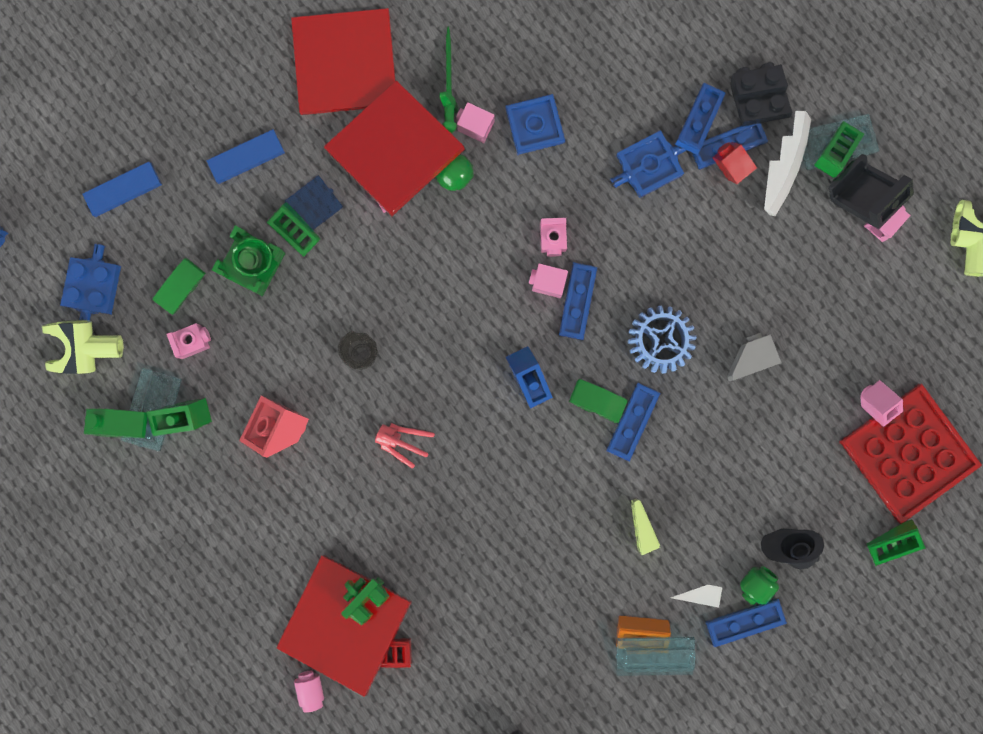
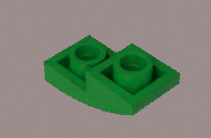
M184 258L152 300L173 315L178 311L188 295L196 289L206 273L190 260Z
M581 379L577 380L569 400L570 403L588 412L596 413L613 423H619L628 401L619 395Z

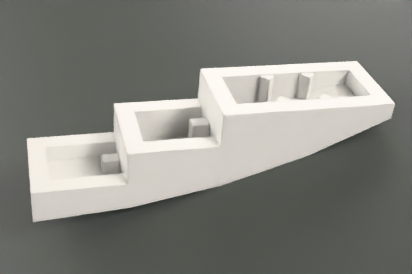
M795 111L793 136L782 137L780 160L770 161L764 207V210L769 215L776 216L789 194L800 169L811 118L806 111Z

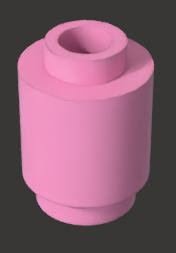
M312 670L298 674V678L294 680L298 703L302 707L303 712H313L322 708L324 694L319 674H314Z

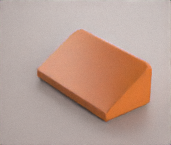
M619 616L616 647L667 652L671 635L669 621Z

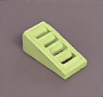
M634 499L631 500L637 548L639 553L644 555L660 548V544L641 501Z

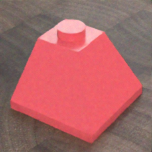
M261 396L239 441L267 458L297 443L304 433L309 419L298 412Z

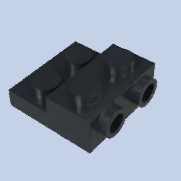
M767 62L761 65L759 69L750 70L749 67H742L733 73L730 86L742 127L791 117L793 112L786 93L788 83L782 64L774 66L773 62Z

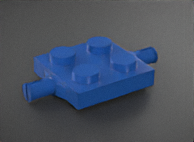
M660 130L617 153L616 157L622 166L623 173L611 178V182L614 188H617L628 181L633 186L638 197L641 198L684 175L677 155L687 150L677 145L672 146L666 141Z
M94 244L92 258L79 259L70 257L60 306L74 308L81 312L79 320H90L91 314L97 313L112 315L121 266L106 263L102 260L105 249L104 245Z

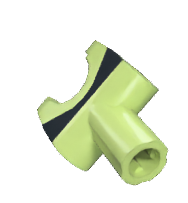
M961 200L956 206L950 243L952 246L966 247L964 274L983 277V223L976 218L974 209H972V202Z
M68 320L42 325V333L58 337L66 348L65 355L61 359L45 362V367L48 371L65 374L91 373L96 371L95 358L122 357L124 344L121 335H93L92 321Z

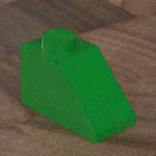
M206 398L184 401L146 412L153 436L196 430L212 422Z
M86 409L84 434L102 437L145 438L147 413L114 409Z

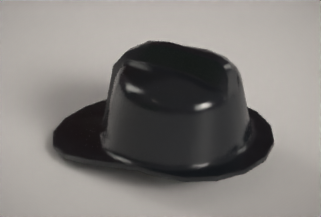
M782 528L764 535L761 541V550L767 558L780 563H788L791 567L801 570L808 569L816 562H819L820 555L824 549L823 538L813 530Z

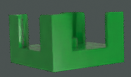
M235 226L230 234V238L234 242L223 262L217 259L212 271L263 297L285 252L271 243H266L269 245L273 255L269 269L259 276H242L234 269L232 264V250L242 240L256 237Z

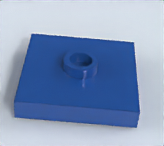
M553 94L505 106L517 155L565 143Z

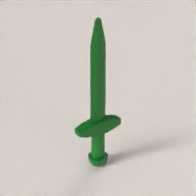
M448 26L446 35V91L440 92V99L444 106V123L442 125L450 133H453L457 128V124L454 122V113L458 112V105L452 96L451 37Z

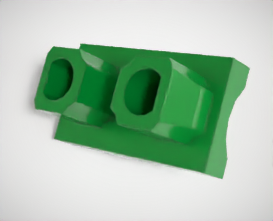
M361 577L356 583L348 580L344 584L348 592L343 598L349 602L355 597L341 613L345 619L352 618L360 625H363L373 615L364 604L370 599L377 607H380L390 597L381 586L384 581L380 577L377 579L373 578L363 590L361 588L366 581Z

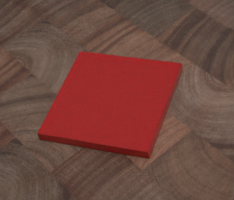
M389 8L291 17L300 115L365 109L396 81Z
M397 80L324 146L325 150L391 217L465 150L464 145Z
M922 383L901 396L903 399V412L884 427L872 417L839 441L899 524L910 519L982 466Z
M322 555L276 648L365 697L412 601L382 586L390 597L380 607H377L370 599L364 604L373 613L372 617L365 624L360 625L352 618L345 619L341 613L355 597L349 602L343 598L348 592L344 584L348 580L356 583L361 577L366 581L361 588L363 590L371 579Z

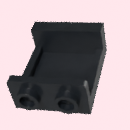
M864 154L851 161L847 169L839 177L834 178L828 188L830 199L834 204L877 229H880L914 195L913 179L906 175H903L899 180L869 165L867 156Z

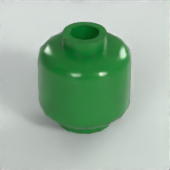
M765 566L760 568L752 567L740 582L743 598L752 605L755 603L767 604L779 589L778 577Z

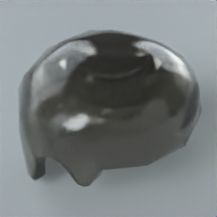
M350 331L341 337L338 344L339 357L351 369H367L376 361L378 355L377 344L367 333ZM366 348V350L355 354L357 349Z

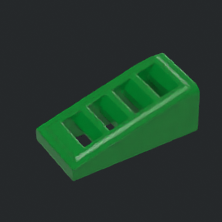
M843 121L814 164L815 167L836 178L850 159L864 133ZM841 133L854 141L851 142L848 139L844 138L843 136H841Z
M287 202L267 221L303 257L321 239ZM284 215H287L289 218L282 225L279 221ZM293 221L296 225L289 232L286 228ZM299 229L304 231L297 239L293 237ZM308 235L311 239L302 247L299 243Z
M912 519L866 544L875 566L925 549L919 530ZM901 540L902 543L897 545V541ZM892 544L893 548L888 550L887 545ZM882 547L884 553L879 556L877 548Z

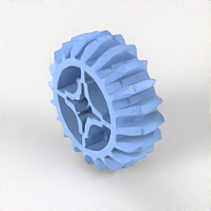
M662 306L657 307L656 313L652 307L648 308V316L643 312L639 314L642 322L638 320L632 322L638 329H630L628 332L630 335L635 336V338L628 340V344H636V347L630 349V353L633 354L638 351L640 354L634 360L639 362L644 359L645 362L642 364L644 369L649 364H652L651 372L653 373L658 370V366H660L662 374L667 372V365L672 372L677 370L676 363L683 367L685 365L683 358L691 359L692 357L686 350H695L696 347L689 343V341L696 340V335H689L688 333L694 330V326H685L689 318L685 317L680 320L679 317L682 314L680 310L672 315L673 308L670 306L666 309L665 313ZM654 320L669 321L663 330L647 326L649 322ZM675 326L681 336V346H678V343L672 337ZM667 332L665 334L666 337L664 339L667 342V345L663 343L661 346L657 347L659 345V338L657 337V334L661 336L662 334ZM643 333H645L646 336L652 342V346L649 350V353L646 351L643 345ZM662 349L676 353L673 358L668 360L655 358Z

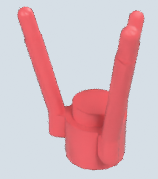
M391 423L390 427L385 424L380 427L375 443L380 444L381 449L388 451L410 468H414L415 465L393 449L397 445L421 456L428 457L427 452L401 441V434L397 432L434 437L435 434L433 432L401 427Z

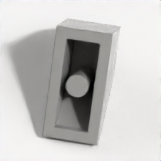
M758 333L747 337L748 343L741 345L727 375L728 381L742 378L781 363L771 334L762 337V334Z

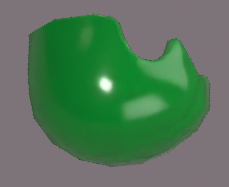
M459 154L436 176V180L441 187L447 190H461L473 179V164L468 157Z
M250 237L235 245L231 253V261L234 269L242 276L255 277L269 269L273 255L269 245L262 239Z

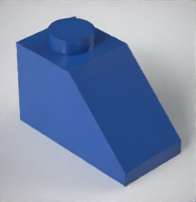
M528 346L506 357L530 409L553 398L539 363Z

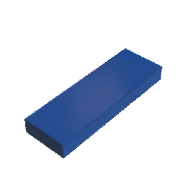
M703 83L675 145L696 155L699 154L726 92Z
M761 123L743 127L739 126L705 140L699 154L692 153L698 169L700 170L715 164L716 162L712 157L718 153V149L725 143L735 142L741 144L745 151L766 144L768 139Z
M272 129L206 161L216 182L220 184L284 154L285 151L276 132Z
M147 162L83 193V197L92 216L97 217L162 184L152 163Z
M573 262L559 336L578 340L584 339L597 267Z
M640 383L636 384L607 447V452L630 462L660 396L659 392Z
M778 598L770 600L765 605L757 604L705 621L714 647L787 624Z

